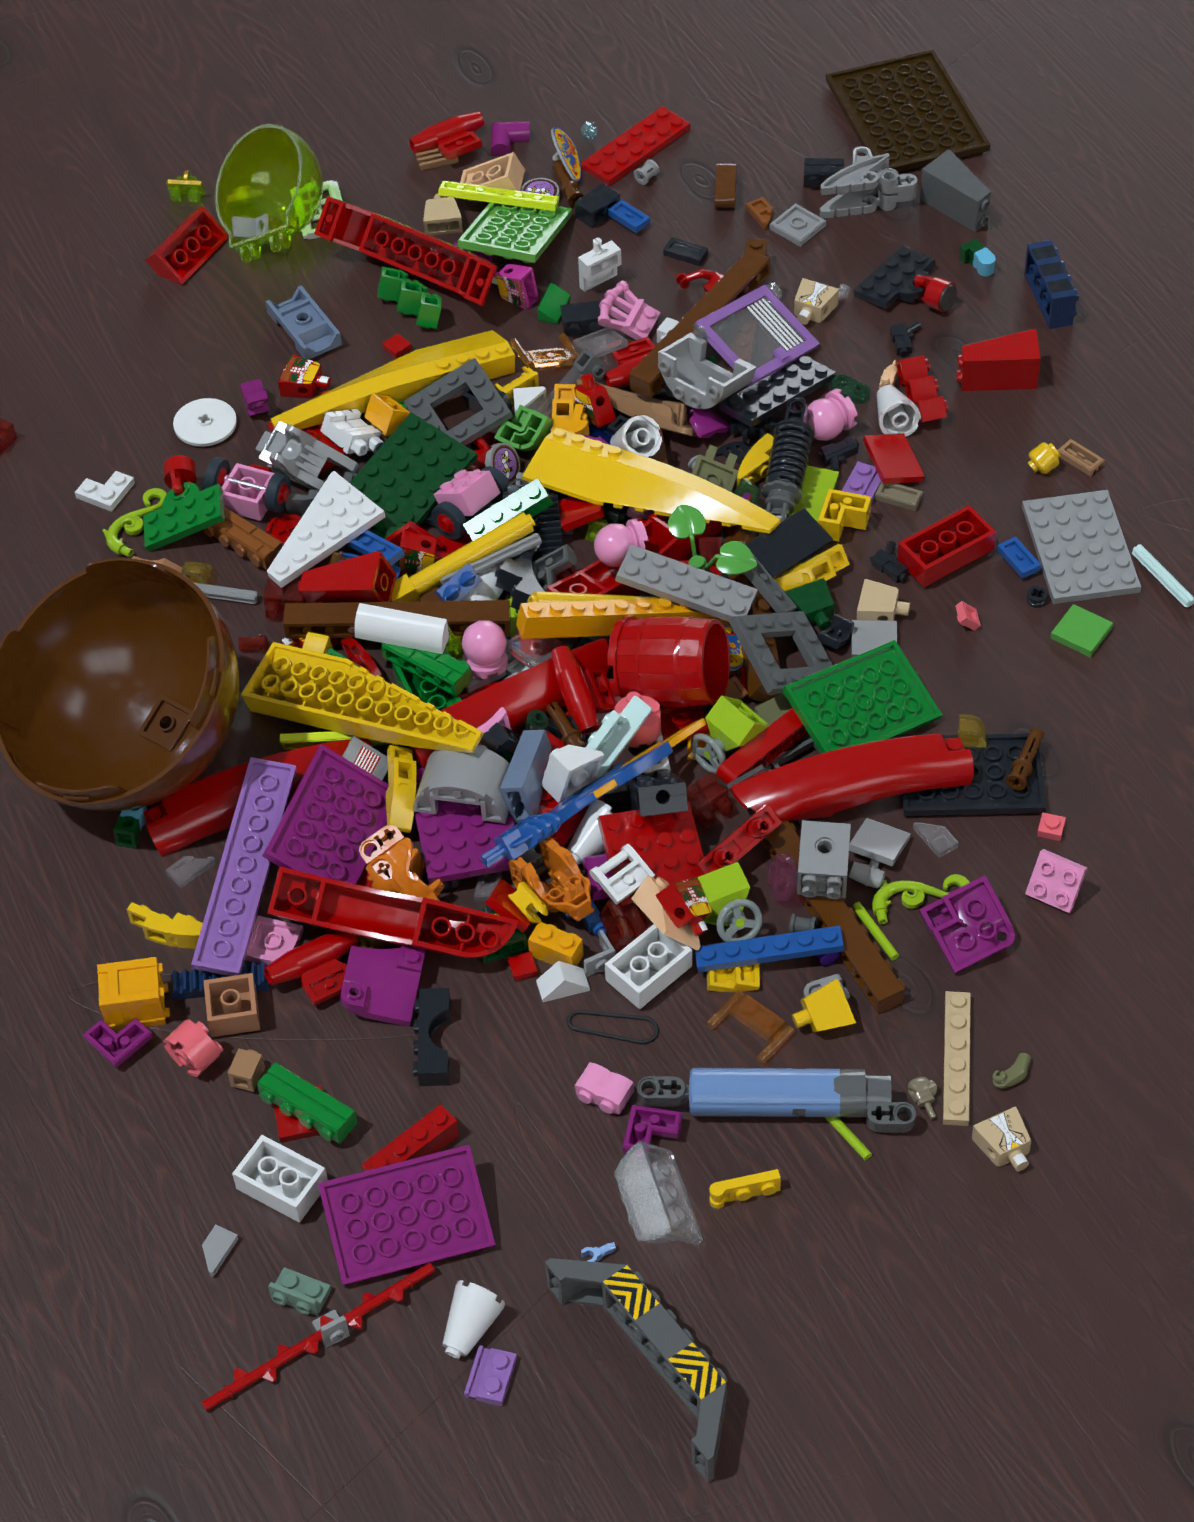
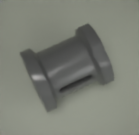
M792 913L789 933L815 929L817 917L804 918L797 916L796 913Z

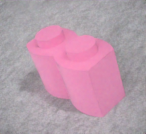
M589 1062L575 1084V1092L580 1101L586 1104H597L605 1113L620 1115L634 1093V1084L630 1079L620 1074L610 1072L598 1064Z

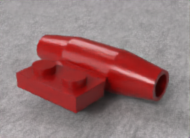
M477 111L457 115L429 126L409 139L410 148L414 153L438 148L439 152L447 160L473 152L475 149L482 147L481 140L473 132L484 126L483 116Z
M649 337L610 349L611 356L618 366L604 374L607 386L614 388L630 386V371L655 347Z
M559 646L551 652L556 681L568 712L579 730L584 735L591 734L599 729L597 713L612 712L617 702L611 692L604 669L587 668L582 671L569 647Z
M339 931L322 935L287 951L264 967L265 977L270 985L301 978L302 989L314 1007L341 994L347 966L338 959L348 953L351 946H358V939L356 935Z

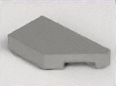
M216 1224L202 1244L211 1277L215 1276L239 1239L237 1234Z

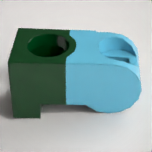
M975 238L960 246L959 260L963 264L969 262L977 269L978 274L981 276H990L994 273L995 255L978 239Z
M146 806L121 812L113 829L117 846L137 848L139 834L146 823L143 814L144 811H147Z

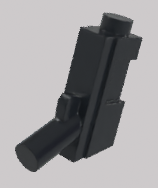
M919 321L907 327L905 322L890 326V336L895 344L897 356L906 357L909 353H912L913 346L910 339L913 338V332L921 328Z
M851 436L846 437L841 442L821 447L819 456L823 458L826 466L830 464L831 470L839 472V463L843 462L846 457L858 453L859 442L856 438L852 439Z
M889 541L885 551L880 548L874 556L870 557L871 566L881 573L884 572L890 576L895 583L899 581L904 582L908 577V567L897 560V556L893 554L896 543Z

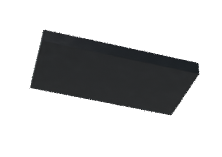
M803 508L782 521L770 534L763 533L745 545L773 579H776L831 544L833 538Z

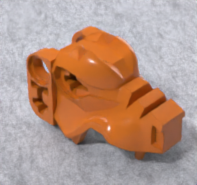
M384 826L361 843L359 852L367 864L365 869L369 873L368 880L373 882V888L440 901L437 896L445 887L440 879H437L429 886L422 881L426 867L421 852L413 846L409 838H405L396 826ZM388 832L394 834V838L391 840L387 839L386 834ZM380 839L381 842H383V846H381L376 840ZM368 846H377V850L370 857L366 856L365 850Z
M548 837L540 842L542 861L549 871L548 874L552 880L550 884L546 885L540 881L531 862L526 863L520 856L509 861L511 879L516 889L519 883L526 882L545 903L548 912L555 913L560 911L571 916L576 921H580L594 911V908L591 906V884L589 878L584 877L580 873L573 854L569 850L560 847L552 837Z

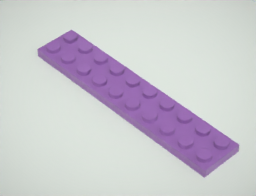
M250 757L191 963L192 969L229 976L241 975L271 866V861L262 857L287 808L297 772L296 765Z

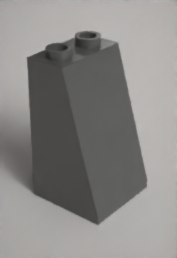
M948 149L922 169L920 200L974 232L986 226L989 221L991 191Z

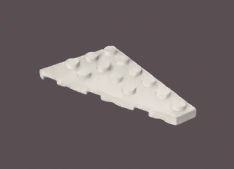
M333 471L268 568L269 578L281 588L303 574L304 571L309 570L386 517L384 510Z

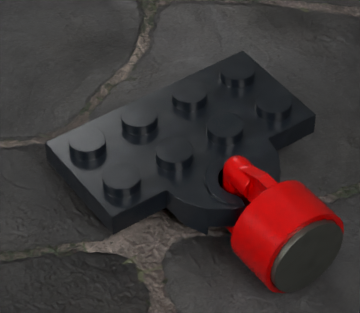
M902 246L853 289L855 297L886 310L898 299L914 303L915 299L924 301L926 306L945 312L953 305L957 295V288L953 282L940 277L932 278L927 273L935 266V258Z

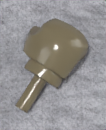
M917 1077L910 1080L907 1088L913 1101L917 1103L919 1108H926L930 1119L936 1118V1114L931 1106V1103L935 1101L934 1095L937 1092L936 1083L926 1077Z

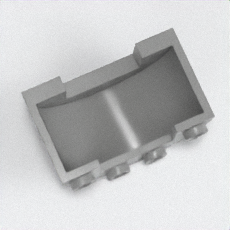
M689 333L658 352V368L675 398L693 408L708 409L751 382L756 372L755 366L742 359H738L734 362V371L731 373L705 359L707 341L693 333Z
M477 745L473 753L435 750L427 760L415 798L413 812L437 814L438 800L481 805L482 821L506 824L509 810L500 787L510 764L503 757L489 750L484 745Z

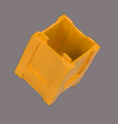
M156 957L97 965L100 1011L102 1012L104 1022L114 1032L121 1031L134 1019H137L145 1027L166 1025V1017H170V1009L165 1008L164 993H169L168 983H163L160 974L163 972V964L158 963Z

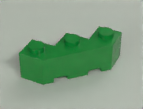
M382 267L377 298H381L384 301H397V311L405 315H417L416 325L426 329H436L442 298L437 294L431 295L428 293V288L417 280L413 282L407 278L408 274L404 271Z

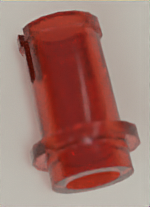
M262 634L254 637H239L238 640L240 651L259 650L262 652L268 648L267 636Z

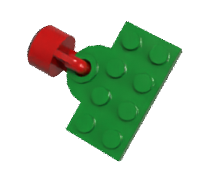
M177 455L170 457L164 463V482L171 490L166 494L162 508L143 515L145 548L149 552L225 521L222 487L216 484L201 491L195 485L197 481L196 464L190 457Z

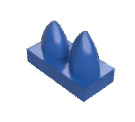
M468 563L434 593L441 601H460L482 579L477 574V571Z

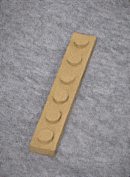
M946 991L943 1125L968 1126L970 993Z

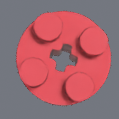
M630 692L616 704L614 711L621 713L633 696L639 697L653 710L626 746L637 748L639 745L646 743L647 746L651 745L659 738L661 733L660 704L651 697L642 696L638 692Z
M188 1019L164 1039L163 1043H167L164 1046L167 1053L180 1067L182 1065L189 1067L190 1069L187 1073L198 1077L220 1056L223 1048L217 1041L212 1040L207 1035L209 1030L202 1022L198 1021L195 1024Z

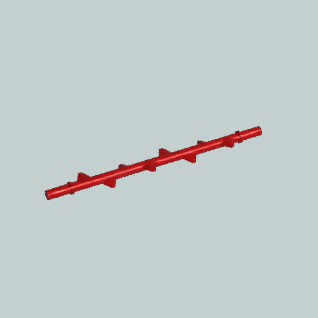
M428 1263L412 1274L405 1275V1278L377 1295L368 1292L364 1293L363 1303L344 1314L347 1325L360 1330L362 1329L363 1315L389 1299L397 1302L403 1301L404 1290L414 1287V1284L435 1272L432 1264ZM325 1315L321 1316L320 1327L330 1323L333 1319ZM318 1330L292 1347L283 1344L278 1345L276 1357L249 1373L236 1368L234 1370V1382L228 1386L225 1385L222 1390L202 1401L204 1409L208 1411L229 1397L230 1399L233 1398L234 1394L260 1378L274 1383L276 1381V1369L304 1351L317 1354L318 1344L323 1340L321 1330Z

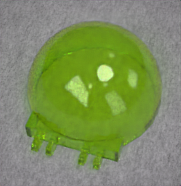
M268 123L246 132L226 155L216 182V213L220 224L229 234V249L240 253L244 263L261 257V245H270L273 252L280 251L281 247L283 249L289 248L291 238L305 229L315 217L323 195V177L314 151L298 134L281 125ZM264 214L268 215L269 231L248 239L233 237L232 217L256 219ZM263 221L261 222V225H260L261 232H262L263 227H264Z

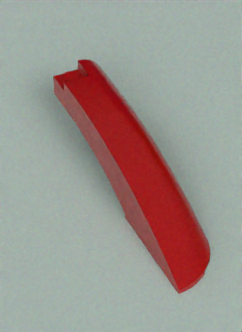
M941 733L909 736L850 746L805 758L732 785L731 792L745 809L750 808L757 812L764 805L768 804L780 821L831 817L836 812L885 797L927 789L971 785L974 764L971 750L965 749L960 737L943 739Z
M279 866L267 913L365 938L464 958L483 957L497 951L508 942L518 924V920L426 897L422 898L365 887Z

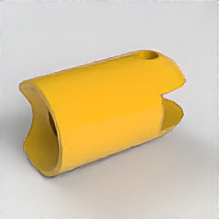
M526 882L519 883L516 892L508 895V898L530 922L536 924L541 922V919L536 914L538 911L548 916L547 906Z

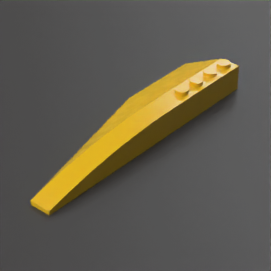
M493 330L421 348L271 418V422L274 428L278 421H281L298 429H304L323 424L327 412L358 409L361 413H365L371 394L387 395L397 403H403L404 400L473 358H476L489 379L515 373V354L508 341Z
M555 428L544 438L522 475V480L532 482L538 478L545 488L602 506L606 502L612 503L614 508L622 509L624 505L635 507V511L638 512L654 510L656 515L670 517L677 506L690 505L697 508L703 514L706 523H710V520L722 522V526L727 527L742 525V529L769 534L781 523V519L705 479L657 460L584 437L580 434H574L561 428Z
M276 642L272 643L241 693L243 700L252 712L397 745L473 753L483 736L482 731L462 720L454 719L451 714L445 711H439L434 705L421 701L419 697L393 683L389 684L384 678L369 673L362 666H356L349 659Z

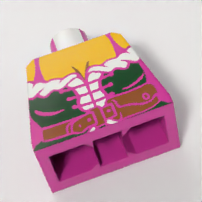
M507 264L500 272L495 273L492 283L498 285L500 296L504 300L528 310L539 299L533 268Z

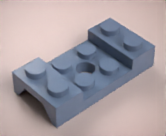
M302 285L296 289L293 297L280 304H276L271 300L266 301L267 313L277 325L280 324L295 342L296 349L303 358L309 360L342 345L340 332Z

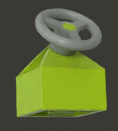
M721 695L705 717L711 737L702 733L694 735L691 740L693 755L706 771L716 774L720 764L726 760L725 753L738 751L770 724L741 700ZM699 740L707 743L704 748L698 747ZM702 756L709 760L712 766L708 764Z
M736 862L697 877L712 910L709 915L703 918L704 923L716 925L720 938L725 942L754 938L762 925V913L754 902L747 900L750 885L739 863ZM744 906L753 911L755 920L745 917L743 913ZM724 926H730L726 931L724 930ZM744 927L752 928V930L743 937H732L737 930L743 929Z

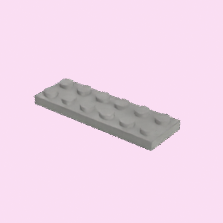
M630 545L615 579L616 582L728 622L733 616L748 615L758 590L634 545Z

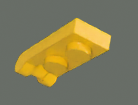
M776 1169L713 1183L709 1188L710 1205L713 1208L719 1209L724 1206L725 1202L745 1201L753 1196H767L780 1191L781 1177L779 1170Z

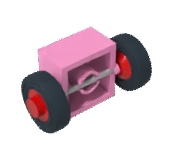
M214 457L210 461L204 476V489L216 484L222 487L223 501L226 508L237 515L259 521L262 520L267 510L281 512L286 506L285 501L288 499L291 489L290 478L285 474L273 473L236 463L230 473L229 461L220 457Z
M492 466L485 467L481 471L479 469L474 471L461 470L454 475L455 478L440 486V490L434 494L438 505L432 510V520L442 535L451 540L460 538L467 531L463 525L467 522L465 516H473L489 502L497 504L503 500V493L508 490L510 483L500 470Z

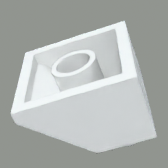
M573 745L553 750L549 755V761L544 771L542 787L558 803L562 802L574 792L596 780L604 754L601 751Z

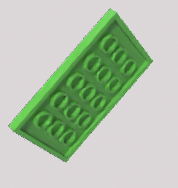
M490 202L458 239V248H463L468 252L478 251L489 256L498 255L503 256L505 259H519L525 263H535L571 218L572 208L557 206L555 211Z

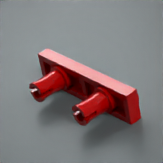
M768 804L764 805L697 862L695 866L702 875L736 863L782 822Z

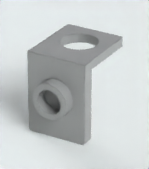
M266 214L256 219L232 217L233 237L257 240L269 234L268 215ZM263 221L264 227H263V230H262V232H261L260 225H261V222Z
M603 930L599 931V944L603 952L584 960L586 977L598 972H604L605 963L615 956V950Z
M336 1310L325 1314V1316L333 1319V1321L320 1327V1317L312 1321L315 1330H321L322 1342L326 1348L350 1336L346 1318L344 1315L339 1317Z

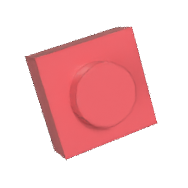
M963 601L955 606L958 614L957 619L962 626H967L974 631L981 627L975 608Z
M1042 813L1037 836L1061 841L1066 817Z

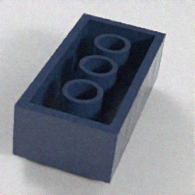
M1052 240L1027 244L1024 275L1048 328L1054 329L1073 325L1074 316L1077 314L1075 305L1079 295L1077 289L1073 288L1071 276L1066 273L1064 261H1061L1059 258L1058 248L1054 247Z

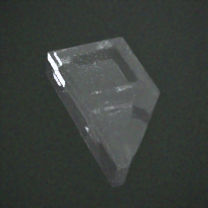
M920 822L913 823V829L939 858L958 848L959 842L945 826Z
M184 856L167 868L166 873L180 888H183L216 864L213 857L195 859L194 856Z

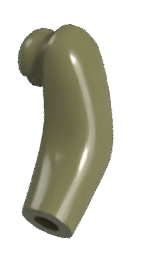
M1019 1053L1016 1061L1009 1069L1001 1071V1073L999 1070L995 1071L992 1076L994 1086L1005 1089L1023 1081L1028 1073L1031 1060L1030 1055Z

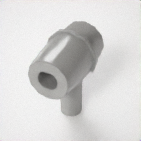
M871 859L869 865L854 862L849 878L864 884L866 887L879 889L884 881L885 872L878 869L880 862Z

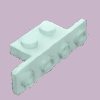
M633 696L621 713L614 710L608 713L602 720L603 725L600 729L589 737L588 745L585 748L601 751L604 754L596 779L608 771L653 709L639 697Z

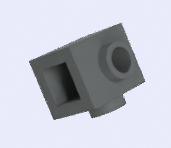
M584 348L572 364L581 371V377L585 374H592L594 381L600 383L604 378V374L611 368L586 348Z

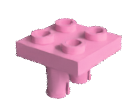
M1042 849L1025 894L1070 913L1074 907L1087 867Z

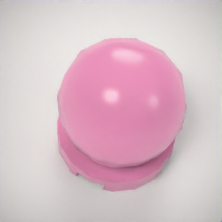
M834 389L825 395V399L815 400L808 406L810 413L808 425L813 428L815 439L828 441L835 438L842 430H849L857 425V422L854 420V417L858 416L856 408L849 397L844 398L840 394L842 390Z
M638 518L628 520L626 526L622 524H609L603 527L597 533L594 540L595 554L600 562L609 567H620L630 545L645 549L644 541L648 540V536L642 521L638 522Z
M478 620L465 630L461 643L464 650L462 660L470 665L472 677L488 679V675L498 673V676L501 675L508 665V658L505 652L507 641L503 630L492 621Z

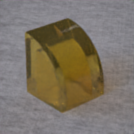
M186 561L181 569V574L188 577L192 582L207 584L213 569L211 564Z
M959 714L958 737L961 738L964 747H986V726L976 716Z

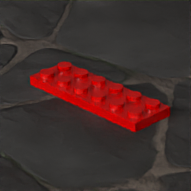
M662 106L582 161L581 169L607 186H610L690 130V123Z

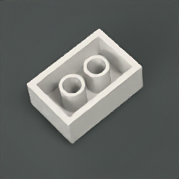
M653 924L605 963L606 981L638 1009H641L692 967V949L664 935Z
M264 1135L260 1136L232 1173L237 1190L299 1223L320 1196L318 1183L328 1181L324 1167Z

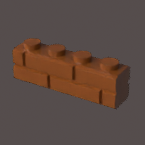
M224 506L225 521L203 529L205 534L209 537L214 536L224 547L229 546L233 548L240 557H247L254 566H261L268 570L282 549L283 543Z

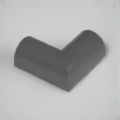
M566 544L532 563L533 573L542 589L547 592V587L556 583V575L577 564V557L573 549Z

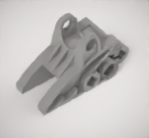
M857 147L853 150V164L838 171L821 184V195H830L836 192L838 195L820 208V217L825 219L835 216H848L849 214H867L876 211L877 206L885 211L893 210L896 208L897 202L911 201L916 198L917 177L913 174L898 175L896 170L889 168V154L872 156L869 148ZM858 153H865V154H867V155H866V156H858L857 154H858Z
M278 421L272 433L264 432L255 448V451L260 454L258 458L268 464L267 468H270L271 471L289 476L290 480L312 490H320L325 483L317 478L326 461L353 473L359 467L358 463L316 440L310 434L281 421Z

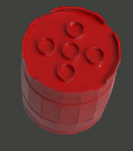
M623 616L624 620H617L614 624L609 640L608 666H613L614 679H609V683L617 703L630 692H638L642 696L651 697L660 704V707L715 705L721 695L725 696L730 674V647L726 629L719 619L674 616L637 619L635 616Z

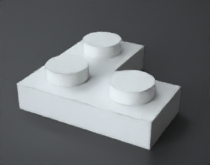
M115 471L104 485L86 478L75 491V496L77 499L112 512L135 484L134 477Z

